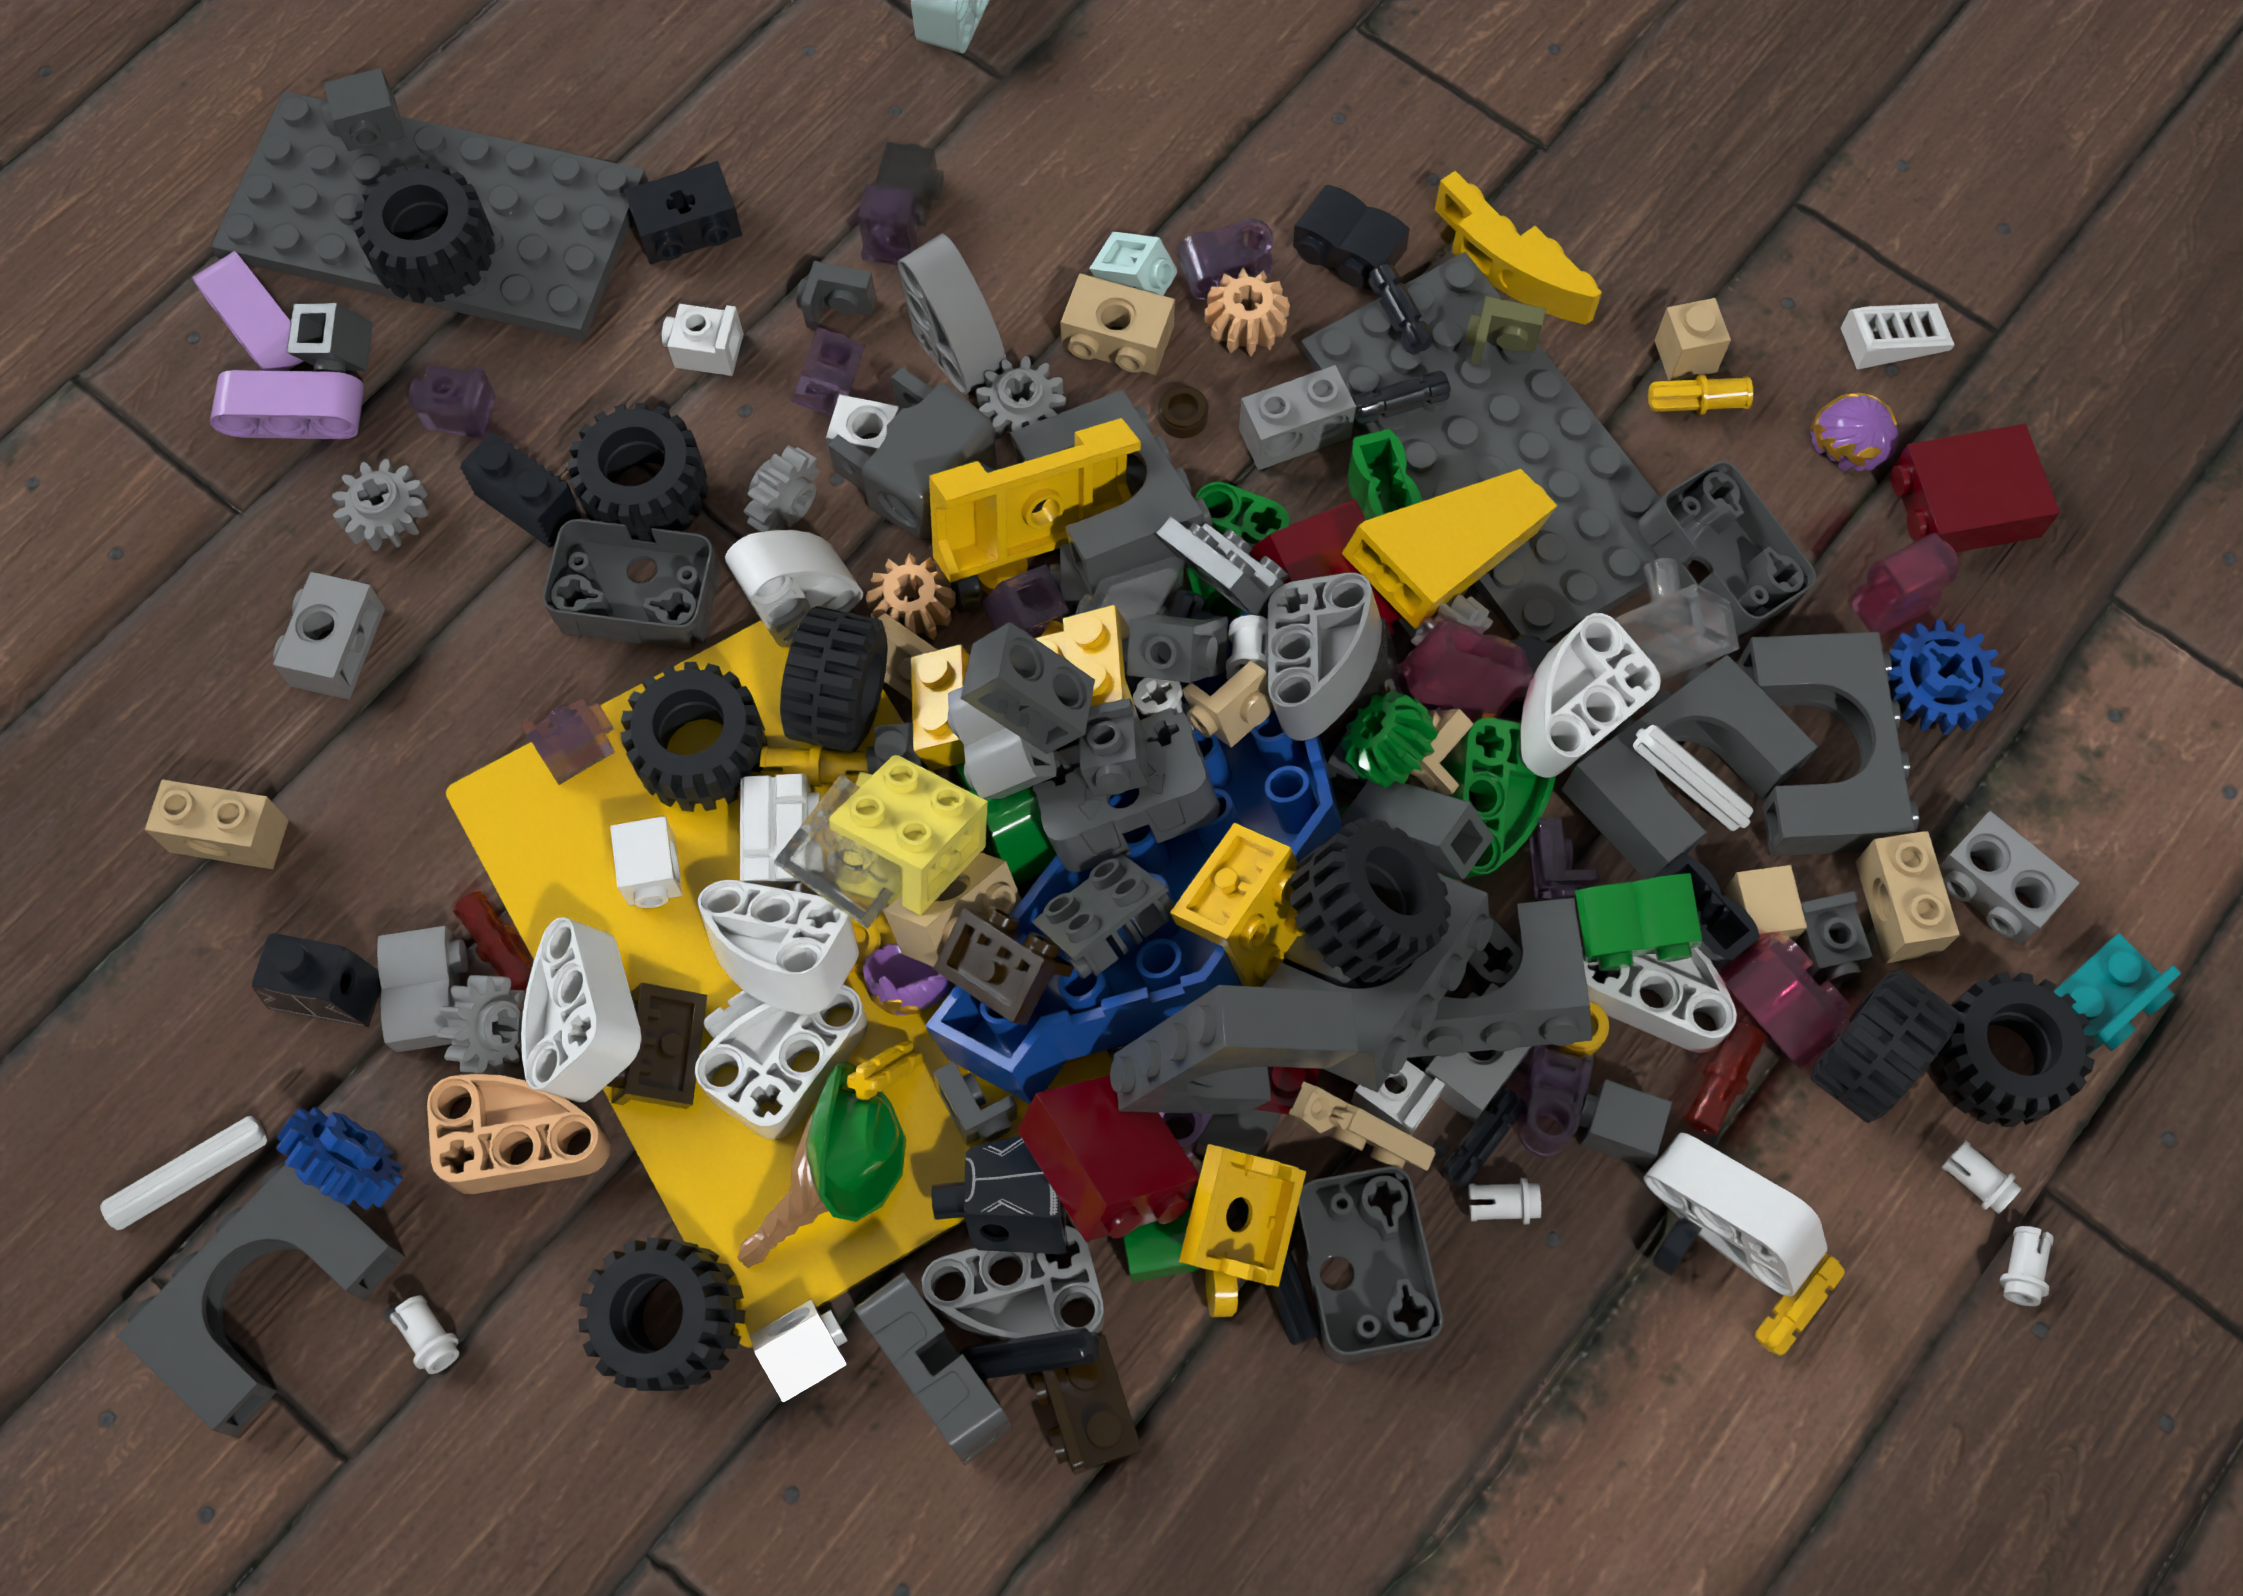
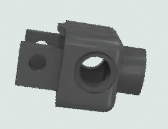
M900 367L891 378L896 404L902 409L886 425L887 434L885 440L876 452L870 457L839 434L828 444L834 471L866 493L868 506L871 510L916 538L929 540L932 538L929 475L979 461L987 473L996 471L994 470L997 465L994 427L986 415L947 384L942 382L933 389L903 367Z

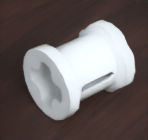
M1256 615L1236 618L1230 624L1228 630V638L1233 646L1232 656L1226 661V678L1228 680L1231 679L1250 661L1264 669L1268 676V619Z
M1144 678L1138 683L1137 689L1133 694L1137 710L1142 715L1147 716V718L1167 709H1173L1175 715L1184 712L1187 716V712L1190 710V707L1181 701L1183 691L1178 681ZM1189 721V723H1190V725H1191V727H1192V730H1194L1195 727H1194V726L1191 724V722Z

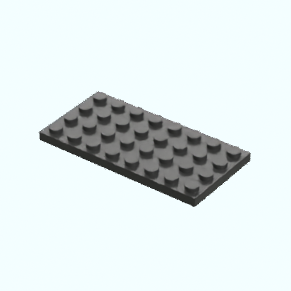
M283 91L210 246L217 258L222 259L235 251L246 265L413 302L410 295L402 299L394 295L391 288L386 289L380 283L357 240L358 237L354 231L353 222L358 219L354 212L357 203L365 202L362 194L367 187L375 188L378 185L376 179L383 174L389 177L397 173L395 168L404 165L409 170L414 169L416 163H427L430 169H434L439 164L448 167L451 174L456 171L465 177L468 184H472L493 230L494 236L492 238L495 242V253L489 255L492 261L489 270L479 272L481 280L475 286L468 284L463 287L464 294L455 297L454 293L445 295V301L434 303L432 297L425 299L424 303L419 304L585 341L633 220L624 189L647 183L648 179L644 169L402 116L400 118L405 137L378 143L372 147L348 151L340 134H330L325 123L321 105L327 104L328 100ZM441 227L423 229L409 240L429 237Z
M1466 252L1404 284L1422 315L1419 321L1426 322L1433 334L1432 346L1426 351H1421L1415 355L1407 352L1400 340L1403 334H1398L1379 302L1382 297L1301 340L1300 353L1312 369L1317 372L1336 365L1352 398L1355 395L1372 391L1375 395L1378 394V388L1415 377L1422 381L1424 380L1423 375L1435 371L1445 372L1451 387L1450 396L1447 400L1434 404H1429L1427 400L1423 402L1424 407L1384 418L1380 414L1378 415V421L1364 425L1358 424L1355 418L1353 422L1362 435L1390 429L1399 438L1406 453L1407 466L1405 473L1418 487L1422 501L1522 469L1558 505L1536 535L1474 583V586L1512 637L1534 635L1539 637L1541 641L1553 644L1565 637L1586 616L1593 613L1604 614L1671 575L1653 548L1644 540L1638 526L1640 518L1661 498L1540 345L1537 343L1535 352L1525 350L1509 351L1497 344L1486 342L1480 366L1470 364L1474 346L1464 344L1471 314L1481 316L1486 296L1502 299V297ZM1689 560V561H1687V564H1686V565L1690 564L1691 562H1693V561H1695V560Z

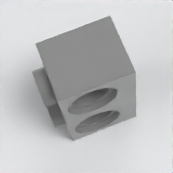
M1336 365L1241 398L1239 431L1259 471L1351 438L1356 405Z
M1991 811L1979 821L1939 865L1946 891L1954 898L1968 902L1986 917L1988 924L1995 932L2003 937L2012 938L2019 945L2023 944L2039 930L2079 885L2076 879ZM1970 856L1982 859L1986 863L1989 872L1978 869L1973 864ZM2015 892L2026 895L2032 902L2033 908H2028L2021 904Z

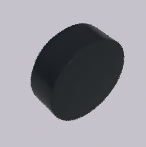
M977 575L951 582L950 589L956 595L955 606L957 611L962 614L979 610L981 606V592Z
M1680 1217L1652 1260L1654 1262L1653 1265L1671 1277L1690 1251L1703 1228L1686 1217Z

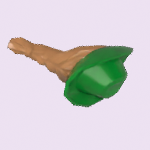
M850 1062L838 1063L830 1072L816 1107L808 1118L791 1166L790 1191L765 1217L762 1226L741 1244L737 1257L740 1262H743L745 1267L750 1268L755 1264L763 1262L770 1249L776 1247L779 1242L784 1241L787 1236L795 1234L800 1226L813 1223L819 1214L829 1211L835 1218L857 1222L884 1205L903 1175L906 1137L893 1105L883 1092H877V1095L869 1100L858 1099L855 1089L848 1088L847 1086L848 1076L856 1072L857 1068Z

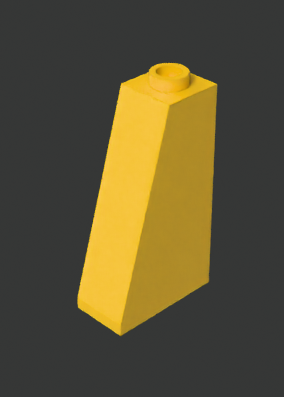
M1518 469L1366 520L1358 526L1342 554L1369 580L1410 625L1417 629L1426 618H1431L1438 612L1443 602L1446 605L1536 535L1558 505L1546 494L1540 485L1536 484L1522 469Z

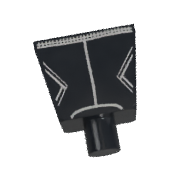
M276 933L269 934L252 980L253 990L268 1009L368 1028L381 991L378 969L348 948ZM351 980L348 990L343 994L340 985Z
M1021 1136L971 1147L965 1153L964 1182L932 1185L931 1198L935 1220L965 1217L972 1247L977 1250L1046 1254L1067 1253L1066 1209Z

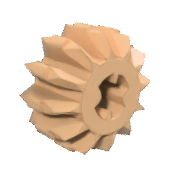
M1244 267L1240 271L1238 279L1224 274L1220 280V286L1211 287L1207 298L1208 307L1205 309V322L1207 327L1212 328L1211 336L1214 339V343L1227 341V348L1230 354L1239 346L1246 347L1250 357L1256 351V345L1270 350L1275 343V337H1283L1287 328L1286 317L1289 315L1290 304L1288 297L1282 296L1283 288L1280 281L1267 283V276L1264 270L1255 278L1248 277Z
M910 553L905 559V565L898 566L888 558L886 563L887 574L873 572V577L871 578L873 589L867 591L866 594L867 606L873 610L871 618L878 619L886 613L917 635L924 632L927 637L934 640L935 636H937L935 625L949 626L952 620L949 609L954 608V605H956V595L950 589L951 583L943 571H937L936 563L931 557L919 566L916 565L915 557ZM914 597L915 601L909 602L908 598Z

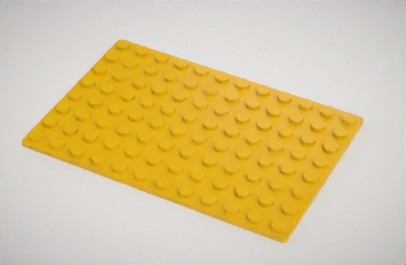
M762 620L674 666L675 671L684 670V662H697L699 669L705 670L707 664L710 663L719 666L723 676L730 671L739 678L741 686H747L752 694L765 728L764 733L767 739V746L774 748L810 749L812 744L785 737L780 716V696L790 646L780 647L777 645ZM662 672L655 676V680L663 677L664 673ZM643 684L626 691L454 782L447 788V799L533 959H535L546 928L557 918L566 917L608 932L614 936L630 992L640 983H647L706 994V1017L719 1007L723 1011L729 1007L727 1001L743 990L727 975L719 964L710 945L698 906L699 895L707 886L722 880L740 881L741 787L735 791L738 799L732 803L727 804L725 798L715 801L717 809L709 811L704 810L702 803L695 804L694 812L682 811L677 800L669 807L660 802L656 793L651 795L644 788L626 755L627 752L621 740V732L625 731L621 723L623 711H633L628 699L633 691L642 694L645 691ZM883 689L872 727L856 751H866L867 747L874 746L875 726L904 723ZM705 719L691 721L680 727L673 734L668 743L667 750L679 755L700 753L716 742L722 732L723 725L716 721ZM825 747V750H837ZM751 772L752 776H760V772ZM824 782L822 787H811L812 792L821 793L823 812L822 825H812L813 844L821 843L823 875L813 877V881H820L834 886L849 839L830 829L829 818L854 794L853 790L856 783ZM666 816L676 836L683 896L669 898L668 903L655 908H640L636 905L628 906L617 888L610 826ZM838 896V900L848 907L849 915H862L875 923L879 929L883 947L886 944H897L884 914L886 908ZM864 972L849 973L843 985L852 988L859 995L868 1019V1025L863 1039L846 1061L857 1067L864 1062L870 1061L871 1058L885 1050L894 1047L899 1042L906 1040L913 1042L914 1050L922 1052L923 1055L922 1064L914 1068L913 1073L901 1078L900 1081L882 1091L892 1103L906 1137L903 1175L881 1208L857 1222L835 1218L829 1211L819 1214L813 1223L800 1226L795 1234L787 1236L784 1241L779 1242L776 1247L770 1249L763 1262L755 1264L750 1268L745 1267L743 1262L738 1260L737 1256L741 1244L762 1226L765 1217L790 1191L791 1166L808 1118L813 1113L819 1097L788 1136L780 1139H766L716 1106L707 1097L697 1078L693 1105L687 1109L630 1100L624 1105L612 1104L613 1087L606 1085L603 1088L684 1242L698 1244L699 1248L712 1250L719 1255L717 1263L728 1264L735 1273L728 1282L733 1285H741L744 1298L736 1300L735 1304L736 1310L745 1311V1324L735 1323L733 1334L741 1336L739 1343L743 1347L752 1348L751 1334L812 1299L817 1309L966 1221L965 1217L935 1220L931 1198L933 1184L965 1181V1153L971 1147L982 1144L978 1139L966 1146L935 1088L933 1071L951 1063V1061L947 1059L925 1025L948 995L936 1005L920 1013L893 1015L879 1008L870 999L863 982ZM848 1007L833 1009L826 1018V1024L835 1027L845 1025L851 1020L854 1011ZM704 1024L700 1054L714 1040ZM1107 1050L1068 1060L1045 1091L1110 1075L1113 1060ZM815 1052L799 1054L792 1063V1070L796 1072L812 1070L819 1061V1054ZM956 1064L962 1077L971 1073ZM735 1066L720 1068L712 1078V1085L716 1087L730 1085L736 1080L739 1068ZM971 1073L977 1081L986 1101V1104L979 1107L980 1110L1008 1096H1012L1017 1105V1119L1010 1123L1012 1129L995 1141L1020 1136L1017 1128L1030 1104ZM767 1100L760 1106V1110L764 1116L767 1111L774 1116L781 1110V1106L778 1100L775 1101L774 1105Z

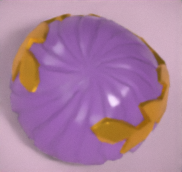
M1850 393L1839 396L1818 411L1810 428L1811 441L1817 453H1827V456L1832 461H1839L1838 467L1845 472L1852 467L1856 471H1863L1864 469L1871 471L1876 466H1880L1888 459H1891L1895 453L1899 441L1898 422L1892 409L1877 397L1864 393Z
M898 943L896 945L886 944L883 948L873 951L871 956L866 957L865 964L863 965V982L870 999L879 1008L893 1015L917 1014L929 1009L943 1000L946 995H949L953 988V982L933 970L934 967L903 955Z

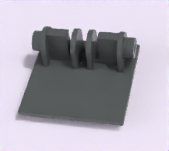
M1120 854L1116 858L1105 860L1091 871L1089 878L1070 893H1063L1052 899L1045 906L1044 912L1034 919L1032 923L1071 958L1069 960L1070 964L1078 975L1084 979L1091 973L1097 977L1119 959L1107 942V937L1124 956L1129 951L1116 931L1122 927L1136 945H1139L1143 940L1130 920L1134 921L1142 935L1147 938L1162 925L1170 921L1168 914H1170L1175 905L1166 894L1169 890L1164 884L1124 854Z

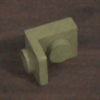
M1486 296L1481 316L1475 314L1470 316L1464 342L1466 345L1474 346L1470 364L1480 366L1486 342L1497 344L1509 351L1525 350L1535 352L1546 308Z

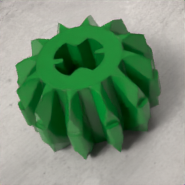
M1394 689L1387 693L1384 698L1375 694L1368 707L1365 709L1358 708L1359 715L1356 720L1345 726L1349 735L1343 739L1340 746L1346 752L1345 760L1351 764L1353 771L1363 779L1367 778L1374 784H1379L1386 789L1394 781L1405 784L1409 773L1414 769L1422 771L1420 763L1424 757L1430 756L1435 752L1430 743L1436 739L1439 732L1433 725V717L1428 714V709L1417 699L1413 700L1408 695L1400 694Z

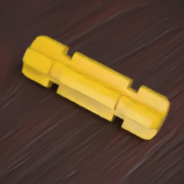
M908 1040L901 1041L894 1045V1047L871 1058L870 1061L857 1066L856 1072L848 1076L847 1086L848 1088L855 1089L858 1099L869 1100L877 1095V1092H882L900 1081L901 1078L913 1073L914 1068L922 1064V1052L914 1050L913 1042Z
M1825 1254L1794 1296L1787 1297L1783 1295L1772 1309L1775 1317L1772 1319L1770 1316H1767L1756 1330L1755 1338L1763 1348L1777 1356L1786 1354L1796 1340V1337L1792 1335L1794 1331L1801 1333L1828 1298L1829 1295L1825 1293V1290L1828 1288L1830 1291H1833L1844 1277L1845 1270L1836 1258Z

